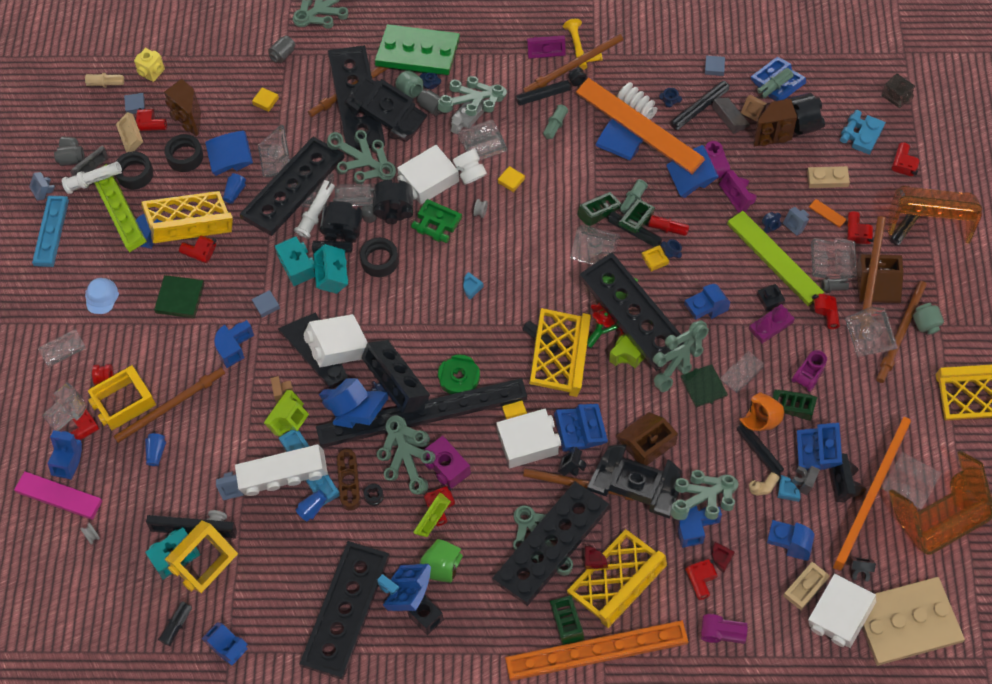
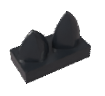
M842 453L843 464L830 468L837 502H846L851 497H858L864 494L867 490L862 484L853 480L852 476L859 469L849 461L848 455Z

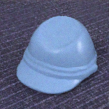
M96 278L90 282L85 294L88 311L94 314H105L113 308L119 296L115 283L107 278Z

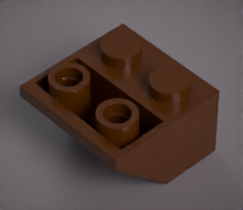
M180 79L164 91L167 99L165 102L170 108L169 114L172 119L179 121L185 131L197 136L199 135L201 119L199 103L195 90L183 79Z
M791 99L770 103L757 122L753 142L754 147L767 146L778 142L785 143L792 140L797 115Z
M860 254L856 266L859 302H864L871 254ZM880 255L873 303H901L904 274L902 255Z
M650 412L616 435V438L622 445H627L626 450L638 463L646 466L675 446L678 433L665 418Z

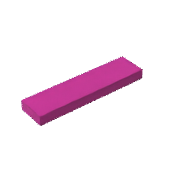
M25 471L14 489L18 494L91 520L94 519L102 503V499Z

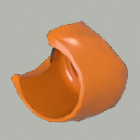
M759 392L751 398L750 409L747 415L739 420L744 426L753 431L772 430L781 424L784 418V407L771 396Z

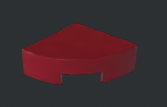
M715 542L712 549V558L716 567L724 573L735 552Z
M585 546L586 570L608 568L607 559L600 551L594 547Z

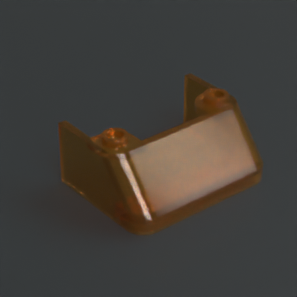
M901 186L896 189L890 205L888 234H893L900 213L966 220V243L970 244L982 217V206L978 198L969 192L960 193Z
M963 451L957 452L962 471L952 477L950 481L951 493L919 512L911 500L893 489L889 490L896 519L917 548L927 555L939 551L992 519V497L984 465L981 461Z

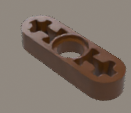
M344 449L337 455L340 501L344 509L352 511L357 509L361 503L356 454L350 449ZM345 457H349V458H350V460H349V467H350V469H346V465H345V462H344ZM347 475H352L355 480L352 484L343 483V478ZM348 491H352V503H348L347 501Z

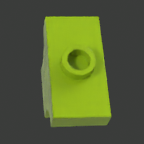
M622 335L617 340L616 346L610 351L609 362L615 366L620 363H627L636 369L645 357L627 335Z
M286 390L264 424L275 436L280 437L289 430L298 431L309 414L302 407L304 403L293 391Z

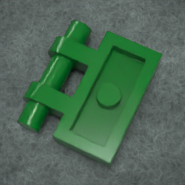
M427 199L418 212V218L422 219L421 223L413 221L411 228L417 230V233L421 235L426 234L433 237V240L437 242L448 243L450 236L444 234V232L447 230L453 233L462 219V214ZM431 223L438 226V228L435 230L428 226Z

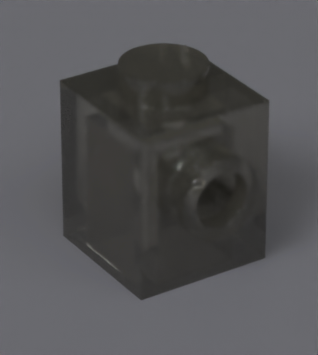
M896 73L884 85L881 96L898 108H901L905 103L908 104L913 99L915 85Z

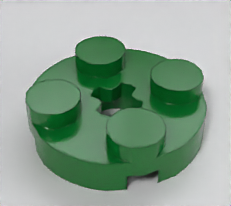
M454 355L451 356V359H448L446 362L444 360L438 369V379L442 390L449 394H456L473 390L478 386L480 369L471 357ZM460 371L464 377L457 379L453 375L458 374Z

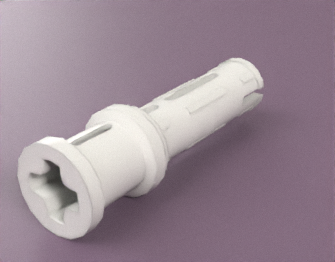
M116 161L86 173L78 172L77 175L70 178L64 177L62 178V185L67 194H72L74 190L86 189L94 182L121 174L122 168L119 162Z
M323 181L308 212L302 214L303 218L299 226L294 228L295 233L306 239H310V232L314 225L318 224V216L335 188V185L331 183L326 190L329 181Z

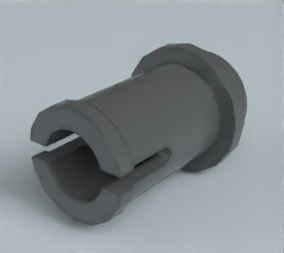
M826 277L821 281V289L826 293L839 290L846 291L849 289V283H845L848 282V278L830 279Z

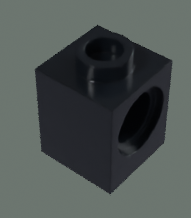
M425 595L416 611H408L409 618L427 636L444 620L443 613ZM422 610L430 612L426 617H421L418 614Z

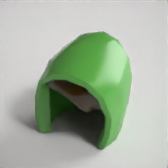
M437 539L420 560V564H429L431 566L429 579L451 583L456 576V569L463 557L460 553L461 548L444 540Z

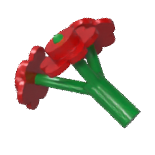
M600 303L591 305L592 317L596 319L597 325L588 338L587 346L592 348L602 334L616 329L620 336L624 335L623 330Z

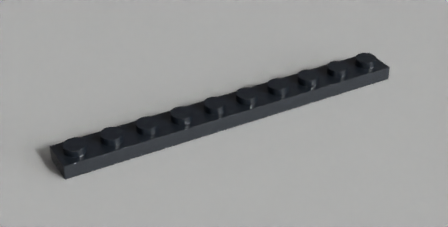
M520 378L430 399L427 401L423 411L402 414L398 407L379 411L370 425L356 423L353 428L333 425V422L318 425L316 429L320 447L325 448L388 433L386 431V423L392 416H401L405 419L408 427H414L518 401L527 400V393L523 379ZM397 423L393 425L394 430L397 429Z

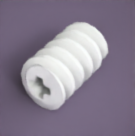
M627 83L619 91L617 97L651 120L658 109L654 107L655 101H649L650 97L648 95L644 96L643 91L638 92V87L632 88L633 83Z

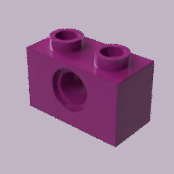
M441 436L424 449V451L434 452L435 461L431 464H424L429 470L433 469L437 473L436 477L442 485L446 484L452 489L471 474L470 465L444 436ZM429 453L426 455V460H427V461L430 460V454H429ZM444 461L450 462L447 466L440 465Z

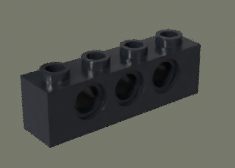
M390 341L368 342L362 360L402 414L423 411L430 394Z

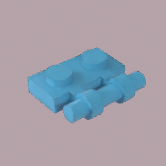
M855 110L848 119L847 127H844L841 132L840 141L847 143L848 140L853 141L852 148L870 155L886 122L867 115L865 120H862L860 118L862 112ZM855 127L860 129L859 133L854 132Z

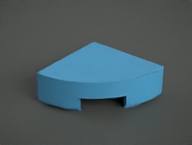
M468 272L464 277L463 288L468 299H472L484 287V284Z
M781 475L777 498L799 502V489L790 478Z
M383 574L377 579L380 590L386 594L390 592L391 595H394L399 590V586Z

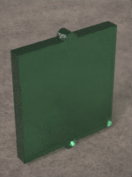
M712 364L700 369L695 368L694 371L680 377L696 408L708 403L713 404L714 401L728 396Z

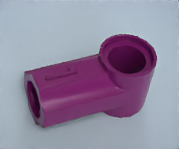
M706 614L702 620L701 640L709 643L728 641L745 644L748 626L744 622L723 620V617L719 615Z

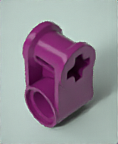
M710 141L706 144L705 149L719 176L717 179L725 176L727 171H731L722 145L717 141Z
M820 350L812 351L802 366L796 371L792 382L799 383L807 388L808 392H811L824 372L827 363L826 354ZM817 361L821 365H815L812 362Z

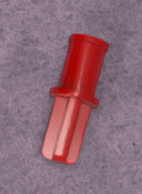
M651 215L648 226L666 231L665 233L669 231L686 236L689 230V225L655 215Z

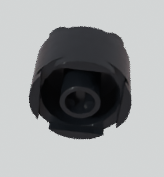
M806 93L788 98L792 100L797 115L793 133L795 136L815 132L825 127V121L820 111L822 109V102L819 97L815 98L812 93Z
M384 180L377 183L373 192L374 215L385 220L387 224H396L397 221L411 218L413 216L412 186L399 180V183H392V180Z
M343 201L330 202L327 207L325 204L323 206L320 232L325 235V240L327 241L343 239L355 243L360 235L363 211L358 206L356 210L352 208L351 203Z

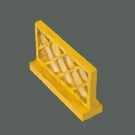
M220 191L142 201V209L151 231L153 243L232 232L233 217L231 212L228 213ZM217 199V202L213 204L208 202L207 200ZM196 202L198 203V205L194 207L192 205H189L188 203ZM172 204H175V205H177V206H179V207L175 210V209L170 208V207H168V206H169V205H172ZM202 206H205L210 208V210L206 212L201 210L200 208ZM156 207L159 210L157 212H154L149 210L148 208ZM184 208L191 211V213L187 215L182 213L181 210ZM165 211L172 215L167 218L161 214ZM215 211H217V212H219V213H222V214H215V215H213V213H214ZM195 214L201 215V217H193V216H194ZM176 216L182 218L180 220H173ZM156 219H158V220H160V221H163V222L153 223Z
M541 308L529 384L569 392V396H578L582 387L590 314L583 313L582 316ZM544 316L552 317L556 323L548 326L544 321ZM567 320L576 322L575 328L569 331L563 322ZM559 325L565 334L557 338L552 329ZM545 333H548L554 340L547 345L541 339V336ZM566 337L573 343L568 349L560 342ZM554 344H557L562 350L556 356L549 349ZM543 351L551 358L545 363L538 357V354ZM564 355L570 360V364L566 367H563L558 361ZM552 362L560 369L553 375L546 367ZM542 369L548 378L545 380L535 379L536 372ZM563 373L568 380L567 385L558 383L555 377Z
M992 365L944 367L937 371L936 381L939 382L945 420L992 418V408L989 406L992 403V399L986 404L977 397L982 389L992 396V390L986 386L989 381H992ZM968 382H974L981 387L975 395L965 388ZM946 383H953L959 388L954 396L946 391ZM961 390L971 397V400L966 405L955 398ZM973 400L984 407L980 413H974L968 408ZM952 401L962 408L959 414H950L949 405Z
M626 529L602 553L606 559L609 555H619V564H608V568L587 569L567 590V594L572 595V598L598 617L607 628L621 616L667 566L666 555L659 550L656 552ZM628 538L633 542L634 548L621 549L620 544ZM647 552L651 555L647 561H637V553ZM634 553L635 562L622 563L621 554ZM635 567L636 573L632 577H623L622 568ZM620 569V578L607 579V570ZM604 570V579L591 580V574L594 571ZM621 583V589L618 592L608 593V584ZM605 584V594L592 595V585ZM580 586H589V595L580 596L575 591ZM606 599V605L600 611L593 606V600Z

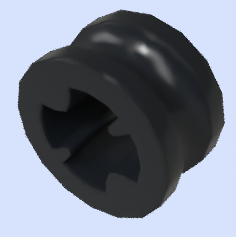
M579 67L569 73L568 79L576 87L586 81L587 75Z
M370 484L365 487L364 498L367 504L376 506L383 501L384 494L379 485ZM377 491L378 497L376 498L375 496H373L372 498H370L369 493H375Z

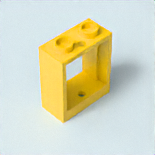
M133 365L87 390L91 396L88 399L90 405L94 410L98 409L100 411V414L97 416L103 426L108 424L111 431L156 406L152 395ZM133 383L142 399L110 417L100 400Z
M201 521L164 560L170 565L168 569L176 577L180 575L184 579L182 584L189 591L196 590L202 593L238 553L210 523ZM206 537L221 555L196 580L182 566L181 562Z

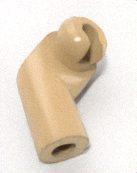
M771 472L765 482L751 481L749 484L750 492L756 496L770 494L780 477Z

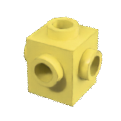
M145 48L134 60L138 74L154 82L165 70L161 55L156 51Z

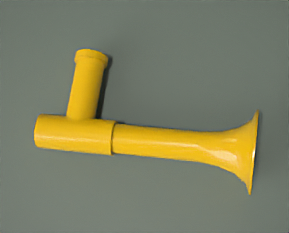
M570 19L563 24V28L570 31L576 51V58L584 54L578 34V28L581 26L582 21L580 19ZM602 53L586 62L602 61ZM584 62L579 67L584 70L587 68V63Z

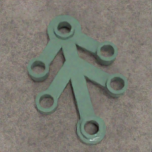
M302 0L301 8L293 15V23L298 27H305L310 23L323 24L324 28L329 29L334 25L333 18L331 16L316 17L315 15H338L339 19L344 20L349 16L348 9L346 7H330L340 0H325L324 2L323 0H315L314 7L308 10L313 0Z
M475 76L467 78V87L461 86L459 80H451L449 89L452 92H459L465 95L453 98L443 95L438 100L437 108L441 112L448 113L452 111L453 105L472 101V103L466 105L465 113L469 116H475L482 100L489 98V100L483 102V110L485 112H493L495 103L502 101L506 97L507 90L499 84L489 86L479 83L478 78ZM476 88V89L482 90V92H479V91H476V90H473V89Z
M358 130L354 136L362 152L343 142V136L338 132H333L328 136L327 145L329 148L334 150L340 149L358 159L349 162H339L336 167V171L339 174L343 175L348 170L370 166L374 169L367 172L357 171L353 177L356 184H362L365 180L376 177L382 180H391L395 176L396 168L391 162L387 161L383 150L384 144L381 140H375L371 145L372 151L377 153L378 162L371 156L365 131ZM361 134L364 138L359 139L357 135ZM336 140L338 144L334 145L331 141ZM374 144H379L381 148L377 149ZM339 166H345L346 170H341ZM383 169H387L389 174L383 173ZM361 175L363 180H358L356 176Z
M699 320L692 323L689 331L678 337L674 335L668 336L665 340V345L672 351L665 355L659 352L654 356L653 362L659 367L672 360L665 372L657 374L654 378L655 387L659 391L666 392L671 388L673 380L670 376L676 367L682 374H687L691 370L690 353L694 357H699L703 353L702 340L709 331L704 321Z
M392 416L386 423L388 436L383 448L377 451V458L379 460L388 461L392 455L391 449L395 440L397 441V451L390 468L385 469L384 477L386 480L395 481L399 476L398 471L402 460H404L411 480L409 483L410 491L413 494L423 495L428 490V482L426 479L419 477L412 455L421 458L423 463L431 464L435 461V454L432 451H424L407 443L404 435L412 437L416 443L424 444L428 440V434L425 431H417L408 427L405 419L401 416ZM394 423L398 425L396 430L393 429ZM422 433L423 439L419 441L418 436ZM383 451H386L385 458L382 457ZM428 453L430 454L429 461L426 460V455ZM391 470L393 471L392 478L389 477V472ZM416 482L419 483V488L417 490L415 489Z
M694 470L691 473L690 480L697 485L689 484L684 478L676 480L675 490L677 492L696 493L697 495L686 501L677 500L672 504L670 514L674 519L685 520L688 517L689 509L706 500L705 516L711 520L717 519L719 508L716 506L717 494L723 493L721 508L725 511L733 510L735 500L732 498V494L738 489L739 485L737 479L733 476L709 477L705 476L700 470ZM702 483H703V484H709V485H714V486H712V487H705V486H699V484H702Z
M525 505L515 510L514 521L519 526L517 538L513 542L514 551L517 550L516 545L525 540L527 528L532 532L537 526L536 523H540L546 515L537 514L531 507ZM527 515L529 518L523 520L521 519V516ZM549 540L546 542L547 546H553ZM538 555L534 556L532 559L535 560L537 563H539ZM569 557L563 564L567 565L568 569L561 570L559 568L558 574L565 576L572 572L573 562Z

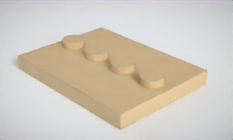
M939 577L876 593V603L862 627L877 666L963 643L965 640Z

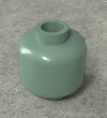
M412 71L402 72L397 77L395 83L398 90L411 98L419 96L424 86L422 78Z
M927 303L915 309L916 312L913 314V319L919 332H927L928 335L940 331L939 327L943 325L944 319L937 305Z

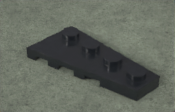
M316 312L278 328L279 333L289 341V344L294 350H297L302 359L313 368L314 372L329 389L339 386L348 378L341 363L319 367L317 361L312 356L309 344L304 340V332L308 323L319 320Z

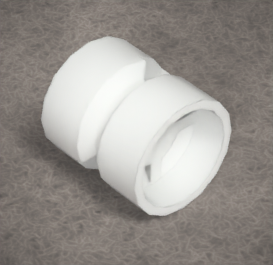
M476 149L467 151L453 159L456 168L461 170L460 177L464 185L487 175L483 164L478 162L480 157Z

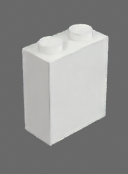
M437 145L397 167L398 182L399 180L405 181L412 186L413 200L416 199L420 205L425 203L427 199L430 200L459 182L458 169Z
M353 314L311 321L304 332V340L309 344L312 356L317 361L319 367L361 360L368 343Z
M546 409L496 422L497 433L509 469L558 455L559 446H561L558 433L554 434V421L552 415L548 416Z
M834 573L808 619L811 630L820 636L827 635L838 646L851 648L876 603V594Z

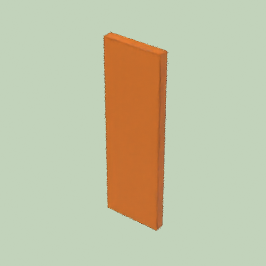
M817 199L809 206L810 209L839 228L847 220Z

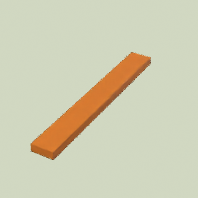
M589 77L576 91L577 95L690 174H693L705 161L702 155Z
M905 416L897 429L835 561L833 568L838 571L842 570L911 423V419Z
M683 620L508 656L505 657L509 679L514 681L686 645L689 641Z

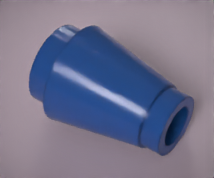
M232 173L227 179L222 199L227 203L233 204L245 188L246 179L239 174Z
M148 434L147 439H145L146 465L159 466L166 445L164 435Z
M318 490L298 503V507L295 510L303 520L308 522L310 519H314L328 498L321 490Z

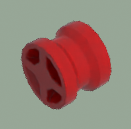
M106 364L105 366L93 365L92 380L94 385H98L114 376L112 364Z

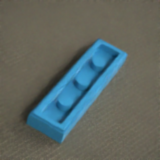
M48 196L32 261L34 266L54 267L69 203L67 196Z
M291 430L279 437V441L286 452L309 447L299 430ZM329 475L322 476L321 479L315 481L305 480L313 493L321 490L328 499L323 505L340 496V492Z

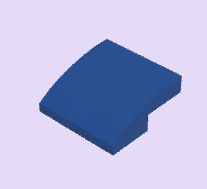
M778 56L751 76V80L760 88L770 80L771 76H776L785 68H789L794 76L781 85V89H776L768 95L775 101L786 99L806 83V77L793 71L791 63Z
M611 119L601 133L596 146L631 161L638 152L643 140Z
M245 131L224 134L205 142L211 170L215 176L231 168L238 171L253 163Z
M703 145L693 149L705 159L693 174H690L673 161L666 165L680 196L686 198L698 187H707L719 177Z
M367 391L369 395L350 412L337 416L333 420V425L353 428L356 423L370 425L388 400L387 392Z
M581 404L576 409L555 411L554 417L563 452L571 451L575 447L580 450L608 442L598 404Z
M840 423L818 424V428L797 430L799 467H804L807 471L811 466L824 470L843 464Z
M429 564L400 565L391 578V581L399 586V590L394 595L390 594L383 606L388 611H416L426 592L431 566Z

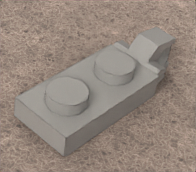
M482 100L475 116H469L465 113L466 105L472 103V101L464 103L453 115L450 131L458 134L463 127L470 128L485 112L483 110V102L485 100Z

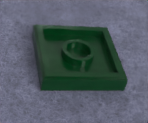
M164 275L154 308L155 313L195 319L205 284L204 281Z

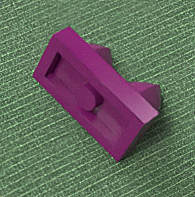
M565 35L527 38L528 59L566 56Z
M731 170L726 172L719 186L739 213L741 211L746 212L749 206L756 201L757 195L748 192L746 189L749 180L738 177Z
M781 304L749 326V330L763 344L794 323L795 318Z

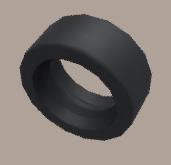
M179 134L167 142L165 156L172 169L179 172H189L201 164L203 150L197 138L188 134ZM189 146L195 149L194 154L190 158L184 160L173 158L174 152L179 148Z
M137 151L127 152L116 160L121 165L122 173L124 169L132 164H142L145 166L144 171L135 177H126L122 173L116 175L119 184L124 188L131 190L140 189L151 181L153 168L148 156Z
M381 237L372 238L361 247L360 260L362 268L373 277H386L392 274L399 263L397 247L389 239ZM375 250H386L391 254V259L383 265H373L368 262L367 257Z

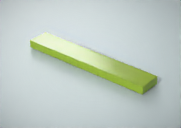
M111 176L94 182L126 249L131 252L146 243L147 241L115 177Z
M744 211L728 220L727 225L807 306L814 303L813 295L819 296V294H824V291Z

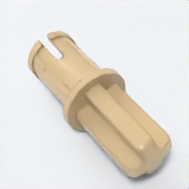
M106 73L86 74L85 83L86 86H103L104 88L107 85H124V76L107 75Z

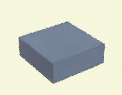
M706 56L705 75L724 76L725 57Z
M143 93L124 96L126 113L134 114L137 113L139 108L146 109Z
M270 290L252 299L262 318L280 309Z

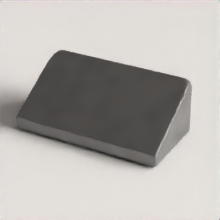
M729 98L713 100L712 108L733 134L750 126L749 122Z
M104 146L99 147L70 171L71 175L75 176L78 172L86 173L92 171L108 159V155Z

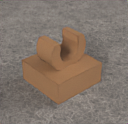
M750 94L745 101L741 114L758 122L767 103Z
M279 376L270 378L276 404L286 390L293 391L291 381L281 383Z

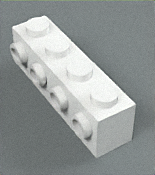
M319 444L235 465L238 489L247 496L257 495L259 491L263 490L275 491L284 485L295 486L300 484L301 481L308 479L310 481L319 480L322 476L328 475L324 450Z

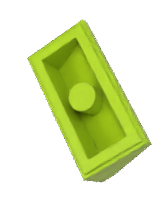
M439 493L413 533L428 537L451 501L442 493Z

